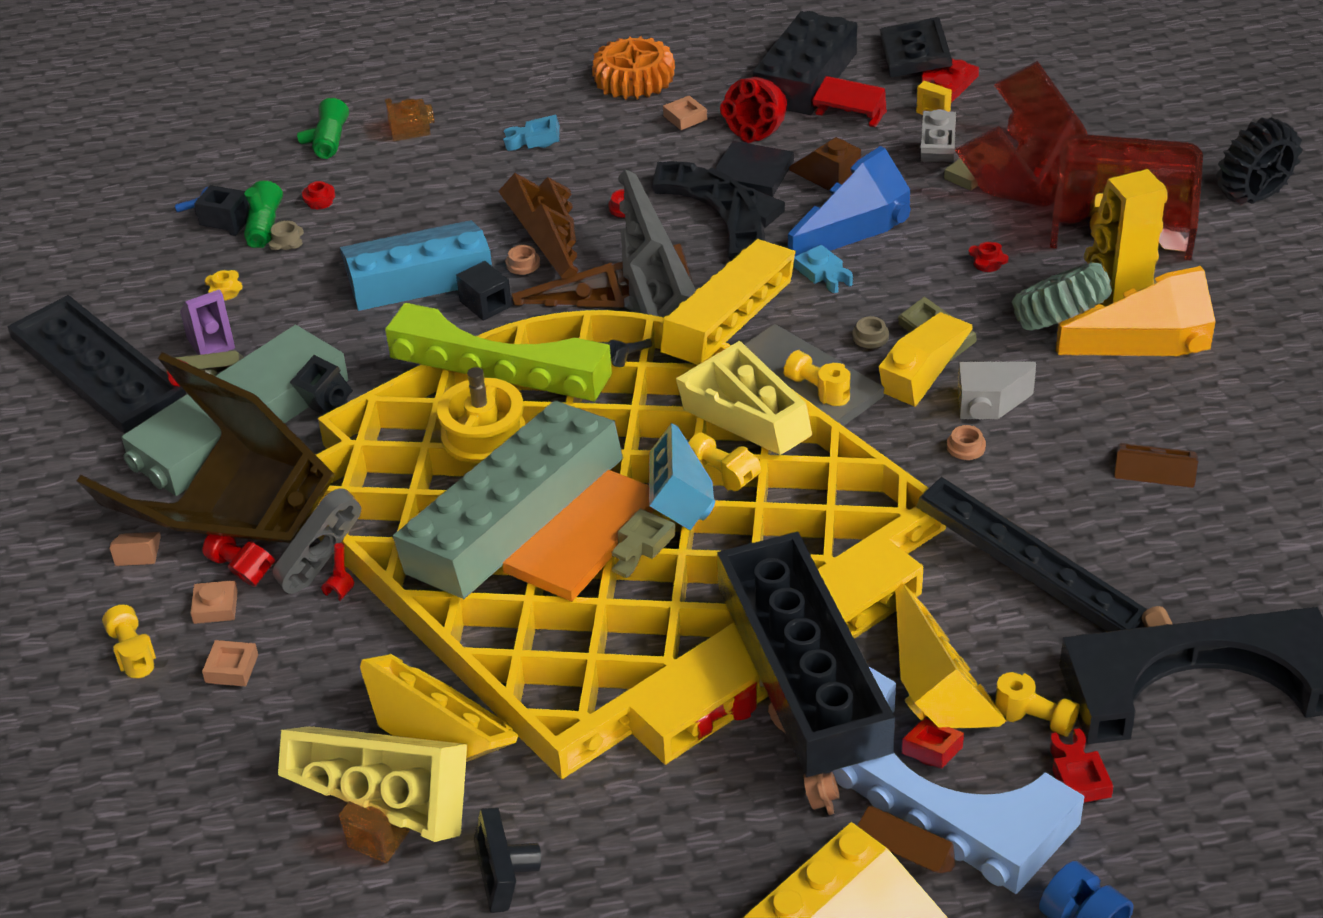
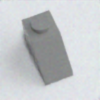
M959 362L958 401L960 419H999L1034 393L1036 362Z

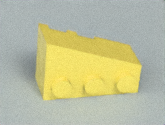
M741 341L736 342L676 378L684 411L779 455L812 436L806 402Z

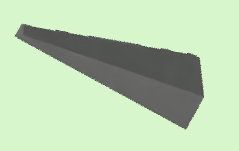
M625 169L618 177V182L624 185V200L619 204L620 211L625 214L626 228L621 230L623 277L629 280V296L624 298L625 308L629 309L630 312L664 318L678 308L681 302H685L692 296L696 289L637 175Z

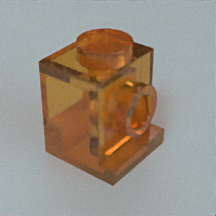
M391 98L385 99L388 123L394 142L431 135L429 124L435 123L431 104L425 105L423 98L416 100L405 99L393 104Z

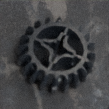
M1262 117L1257 123L1250 122L1246 130L1240 129L1239 136L1235 140H1231L1230 147L1223 151L1225 157L1219 161L1218 165L1221 169L1216 174V177L1219 179L1217 186L1221 188L1228 199L1240 205L1246 202L1254 204L1256 201H1261L1275 193H1280L1282 186L1288 185L1287 180L1291 175L1295 174L1294 168L1301 162L1298 156L1303 151L1300 147L1302 139L1293 130L1292 126L1273 117L1268 119Z

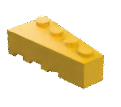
M1149 169L1109 178L1098 209L1101 222L1093 225L1091 235L1094 238V244L1092 247L1086 248L1083 258L1087 264L1091 262L1101 264L1104 272L1106 271L1108 274L1112 292L1108 299L1100 303L1105 307L1123 299V293L1132 288L1138 292L1154 285V272L1159 258L1158 244L1160 233L1163 230L1162 217L1164 203L1167 201V190L1165 185Z

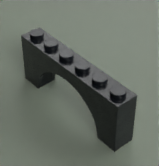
M1318 607L1206 619L1178 624H1164L1136 629H1122L1103 633L1080 634L1063 637L1059 666L1071 700L1080 704L1078 720L1086 736L1087 745L1131 739L1136 713L1134 701L1139 694L1149 685L1165 676L1192 669H1226L1255 676L1274 685L1288 695L1299 707L1305 718L1323 716V616Z

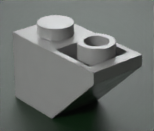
M941 109L923 111L921 162H954L956 112H947Z

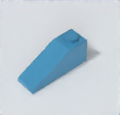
M671 423L649 452V506L691 530L699 519L703 521L709 516L715 505L713 481L679 427Z

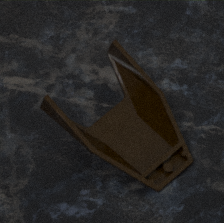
M161 352L158 357L159 361L179 386L221 429L219 441L183 497L174 503L130 499L81 474L76 481L99 505L172 530L291 543L314 512L335 478V474L257 395Z

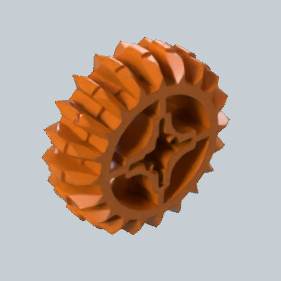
M629 36L628 39L618 38L616 42L609 41L606 46L599 47V51L594 54L592 75L594 76L597 88L603 89L604 94L612 93L613 98L620 95L625 100L629 96H635L638 100L641 95L650 98L652 92L660 94L661 89H667L669 83L673 82L675 60L673 59V53L670 52V47L664 46L663 42H655L653 38L643 39L642 36L639 38H631Z

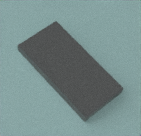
M776 324L744 344L787 386L842 426H845L884 397V387L845 365V368L851 374L850 400L842 406L823 404L819 400L817 386L806 379L801 382H795L785 377L784 365L791 353L800 350L812 358V365L820 368L828 363H844Z

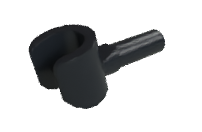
M650 339L627 344L618 340H610L608 343L610 345L611 360L613 361L612 365L616 367L625 366L628 354L652 347Z

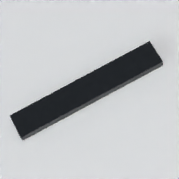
M940 477L919 497L917 508L1106 632L1136 629L1142 625V615L1148 609L945 478Z

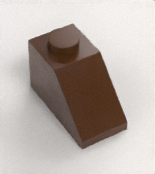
M835 137L789 166V171L830 191L837 182L842 185L853 174L850 168L861 159V149L843 139Z

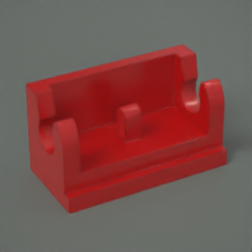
M829 76L824 78L813 98V105L819 107L816 115L822 116L829 106L844 109L847 112L867 114V117L872 118L869 123L870 127H876L887 112L885 88Z

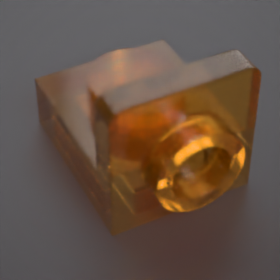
M349 801L339 814L348 847L386 864L410 832V828H400L389 823L388 817L382 811L372 806L365 808Z

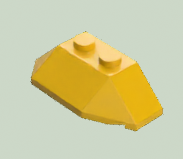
M392 654L362 659L360 669L378 726L392 736L467 744L466 762L516 743L518 734L513 731V728L506 721L437 678L418 668L409 667L403 663L402 659Z

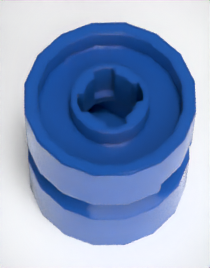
M1072 861L1059 870L1049 882L1041 897L1039 910L1048 918H1130L1134 905L1131 900L1112 886L1105 885L1100 887L1101 880L1096 874L1078 861Z

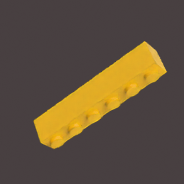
M759 239L755 240L746 249H743L735 259L729 261L721 271L714 274L701 288H697L692 296L685 302H681L678 308L663 318L659 327V336L662 337L660 352L697 365L706 361L790 283L795 250Z

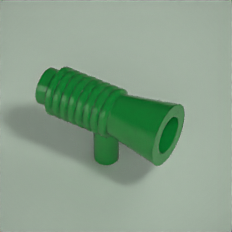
M327 98L321 101L318 106L319 122L317 127L298 132L299 143L302 145L313 142L312 148L319 158L328 159L335 155L338 150L342 127L349 116L348 106L337 98Z
M258 181L244 192L250 206L244 237L247 244L252 248H264L271 241V228L275 222V212L283 199L282 189L271 181Z

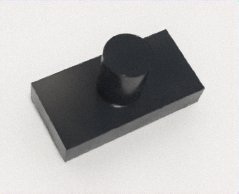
M499 808L480 809L474 835L475 848L490 913L504 912L510 909L516 885L515 873L539 871L541 868V850L538 843L507 844Z

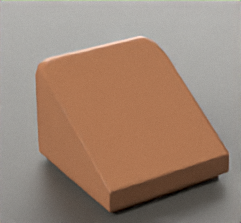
M160 532L120 534L110 544V551L115 566L155 564L161 538Z

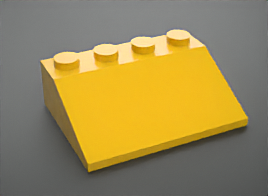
M851 822L743 918L948 917L888 848Z

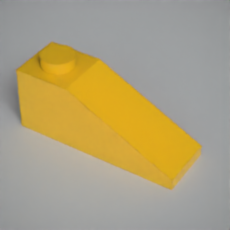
M939 312L899 339L879 365L884 394L916 407L973 329L972 324Z

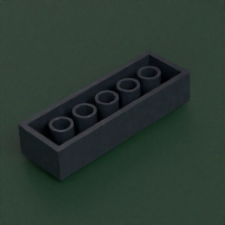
M799 532L717 552L718 589L806 777L893 754L895 716Z

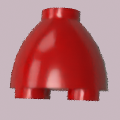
M759 77L740 79L732 84L725 95L724 101L720 104V112L731 131L746 143L761 141L775 133L784 121L787 109V100L781 89L773 82Z

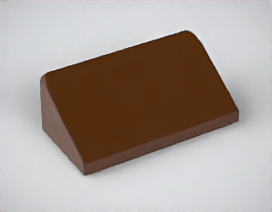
M1120 443L1117 447L1115 478L1194 488L1198 456L1195 451Z
M868 806L857 825L888 848L890 852L933 872H950L956 865L952 842L878 808Z

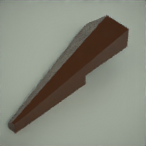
M514 173L498 192L560 277L568 278L575 276L578 272V268L573 265L574 260L577 258V252L572 249V246L576 243L574 218L569 215L573 205L567 201L572 195L571 190L549 177L538 186Z
M680 243L673 245L692 281L682 245ZM622 262L608 263L576 273L573 277L560 278L512 293L514 304L519 306L523 304H545V306L577 305V307L625 308L624 298L629 296V280L623 277Z

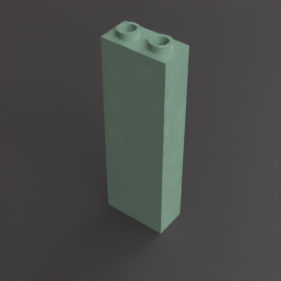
M296 324L216 375V377L257 395L284 423L309 407L290 381L313 355L338 366L341 370L340 374L345 381L349 380L344 353ZM318 374L310 384L314 386L322 376ZM187 394L121 436L126 451L123 455L124 460L132 471L136 473L140 471L148 476L155 487L158 489L165 488L173 495L178 496L188 489L221 437V429Z

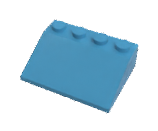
M472 220L340 247L358 311L458 290L456 274L483 261L492 266L490 249L484 233Z

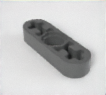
M333 490L322 499L275 564L273 577L286 593L294 594L312 583L334 553V545L342 542L361 514V506L348 490ZM325 535L319 544L309 548L316 538Z

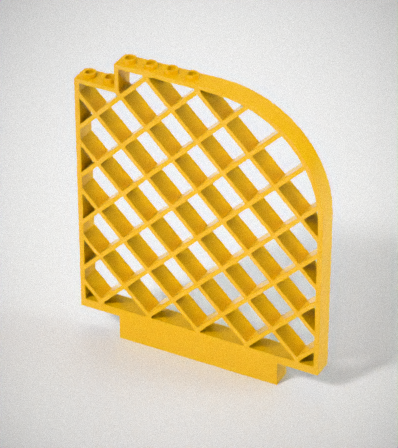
M611 310L561 312L509 323L477 336L495 342L510 344H541L574 337L595 342L618 340L624 343H634L650 339L652 347L641 350L639 362H626L624 367H616L612 365L613 361H611L612 375L601 393L633 394L632 405L581 403L582 399L567 396L566 402H561L615 421L618 437H626L624 449H621L623 459L611 471L642 483H649V452L651 450H638L640 437L660 438L671 423L679 427L685 439H691L695 434L702 432L714 440L749 441L684 411L683 406L646 405L647 394L680 395L676 378L698 366L697 364L653 362L655 348L661 349L662 337L659 336V327L663 317ZM724 343L709 358L715 356L716 354L720 353L721 351L725 350L731 345H729L728 343ZM419 365L319 417L318 422L322 441L327 449L316 454V456L335 474L332 482L344 476L342 486H329L322 499L333 490L346 489L361 506V514L358 519L400 521L397 530L399 531L412 518L435 501L438 496L447 491L429 489L433 475L464 476L478 464L457 460L446 452L441 441L442 425L437 416V404L440 397L452 386L468 380V374ZM512 384V385L515 386L518 390H536V391H543V390H538V389H533V388H529V387H524V386H519V385ZM436 392L435 398H425ZM795 392L806 402L812 436L801 443H816L830 453V457L771 455L772 451L761 446V454H754L761 463V472L744 486L757 487L756 502L715 500V505L709 516L703 521L699 519L691 530L654 510L652 514L675 523V532H681L679 549L663 548L653 559L641 555L636 569L628 578L612 572V568L619 561L618 558L613 556L593 578L601 579L598 598L576 597L571 602L559 596H542L543 589L529 583L527 584L525 595L471 593L465 599L446 591L405 590L403 583L406 574H404L393 537L350 536L347 533L341 543L344 544V565L499 718L506 721L527 746L561 779H564L631 734L666 765L734 720L733 715L730 714L732 712H729L733 707L734 696L757 682V704L768 697L765 687H760L758 672L726 604L685 602L687 583L718 584L717 552L719 551L692 550L694 533L753 535L752 543L763 541L764 536H782L794 532H799L801 537L825 538L824 555H810L855 639L896 611L895 590L901 583H904L916 597L922 594L923 565L908 554L944 531L946 526L916 507L919 497L929 489L926 485ZM523 401L522 417L527 424L552 402ZM381 428L426 430L422 442L377 441ZM358 433L356 440L349 438ZM709 463L704 465V469L713 481V486H724L722 472ZM367 473L413 474L409 489L363 487ZM768 488L828 490L827 505L767 502ZM837 490L883 492L896 501L898 507L836 505ZM325 535L318 537V539L322 541ZM834 538L863 539L837 557H833ZM503 565L493 573V575H508L503 572ZM616 580L674 582L672 601L613 599ZM463 627L518 628L514 650L463 647L460 644ZM535 629L592 631L589 653L531 650ZM608 632L667 635L664 656L604 654ZM680 636L710 637L678 658ZM524 684L583 687L579 711L526 708L521 703ZM598 688L629 689L595 711ZM723 704L728 715L714 721L713 731L698 741L697 724L700 722L696 723V721Z

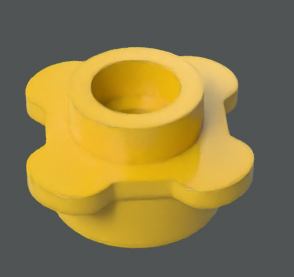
M235 270L218 271L205 278V284L210 287L208 293L220 289L224 300L236 297L243 288L242 283L237 280L239 274Z

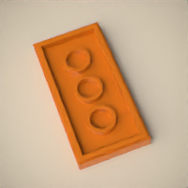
M607 470L503 562V572L573 602L613 557L612 552L618 545V531L640 508L650 513L655 510L649 506V485Z

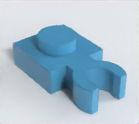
M552 115L527 121L525 127H509L505 129L506 138L503 140L507 151L519 149L526 144L529 149L534 147L544 148L559 142L560 125L557 116Z
M819 245L794 257L795 269L814 284L822 280L825 281L826 288L832 293L838 292V282H844L849 287L853 285L852 272L843 268V261L823 245Z

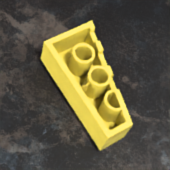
M311 726L281 730L279 776L323 795H332L348 802L347 805L358 810H367L386 818V822L400 828H410L421 833V837L433 842L458 837L461 834L467 744Z

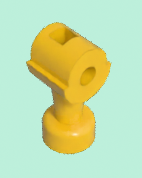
M800 350L790 354L784 365L785 377L795 382H801L806 379L817 386L819 400L823 404L842 406L848 403L850 400L851 374L844 364L828 363L820 368L812 365V358Z
M702 432L695 434L688 442L703 466L709 463L722 472L723 485L728 491H739L761 472L760 461L746 447H737L729 454L717 449L715 440Z
M117 605L110 608L104 614L102 623L108 635L118 639L119 643L115 644L113 648L120 671H125L127 676L131 678H142L149 675L154 669L153 659H156L150 637L147 634L137 635L135 632L139 624L134 609L128 605Z
M1010 672L998 678L995 704L1002 715L1006 717V721L1015 722L1028 714L1051 721L1050 729L1055 733L1057 732V734L1065 737L1070 734L1076 723L1080 704L1065 698L1060 700L1058 704H1055L1036 694L1035 681L1026 673L1021 675Z

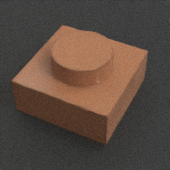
M686 96L664 105L663 116L678 129L683 130L706 121L707 109L691 96Z
M235 580L194 584L191 606L193 624L235 620L238 593Z
M215 640L202 670L205 683L246 686L258 657L256 644Z

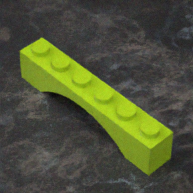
M410 303L403 304L385 329L390 358L467 374L471 368L479 367L483 370L484 378H496L510 384L595 402L612 375L609 344L575 337L541 344L495 342L459 329L448 321L438 309Z

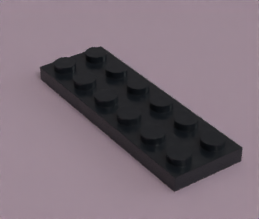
M69 295L7 326L10 337L124 434L186 395V392L181 387L170 383L168 374Z

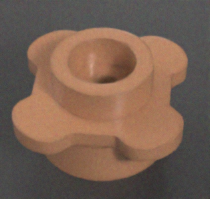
M833 772L822 773L808 778L804 774L805 790L812 809L826 807L829 815L834 814L832 800L839 799V790Z

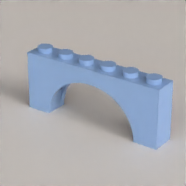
M869 667L891 711L894 712L896 682ZM894 752L887 756L829 771L833 772L836 782L845 789L851 788L867 798L873 807L889 812L897 818L952 842L955 860L967 862L981 871L990 883L996 886H1004L1015 894L1024 887L1081 823L1084 795L1047 773H1044L1029 785L1010 792L970 794L950 790L924 779L909 769Z

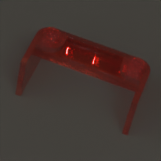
M1036 61L997 81L994 85L1012 109L1007 128L1010 136L1019 143L1017 149L998 126L956 147L955 152L975 177L982 191L991 196L1046 207L1060 199L1068 184V173L1070 165H1072V159L1077 158L1078 152L1086 150L1089 139L1082 122L1039 62Z
M1087 134L1068 136L1061 145L1050 248L1057 249L1060 222L1075 223L1085 219L1089 213L1090 202L1097 193H1104L1109 178L1149 169L1165 185L1167 190V201L1164 203L1162 217L1163 227L1170 231L1186 233L1184 260L1191 261L1198 229L1203 153L1201 149L1188 142Z

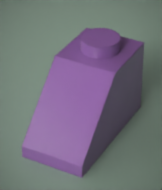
M220 289L184 303L180 313L186 337L198 355L226 352L235 348L223 294Z

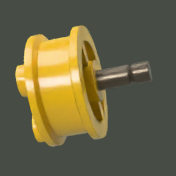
M474 367L467 372L468 380L452 386L440 397L437 404V416L442 425L441 441L446 452L457 460L479 464L521 427L525 426L526 423L522 417L524 405L519 390L506 381L496 378H484L483 370L479 367Z

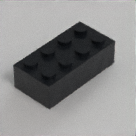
M800 11L754 69L753 77L769 80L779 87L786 97L787 111L812 115L818 107L813 105V98L826 76L839 78L857 54V22L846 20L843 17L818 15L813 11Z

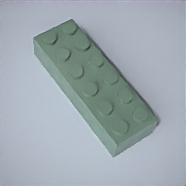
M554 401L545 407L542 412L525 426L521 427L513 436L495 449L471 471L467 472L459 481L438 496L435 501L393 535L404 574L465 599L503 565V562L607 470H611L623 459L615 421L558 401Z

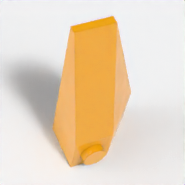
M1198 266L1165 273L1155 278L1156 284L1138 292L1132 288L1123 293V299L1106 307L1098 304L1094 308L1084 311V313L1058 323L1056 352L1058 355L1179 356L1211 349L1215 317L1204 269Z

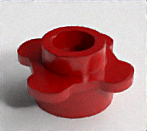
M984 242L979 246H971L968 250V254L974 257V266L983 272L997 271L1002 265L1008 263L1009 256L1002 252V245L997 242Z

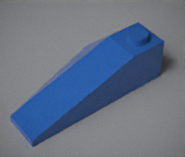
M879 146L859 159L850 168L853 174L842 185L837 182L830 189L831 196L822 207L814 206L788 233V249L795 250V256L819 245H823L829 251L887 232L897 224L903 223L909 217L911 210L910 188L884 147Z

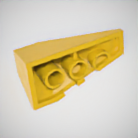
M901 583L895 590L900 677L909 693V696L905 699L909 708L920 720L928 716L938 728L1000 727L1006 720L991 696L981 684H977L976 680L969 673L970 667L951 646L949 638L925 605L904 583Z

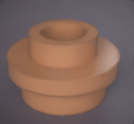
M518 245L511 248L508 252L506 268L511 273L526 275L536 271L540 266V257L531 246Z
M963 425L955 428L948 437L947 450L958 459L973 460L984 454L986 441L978 428Z

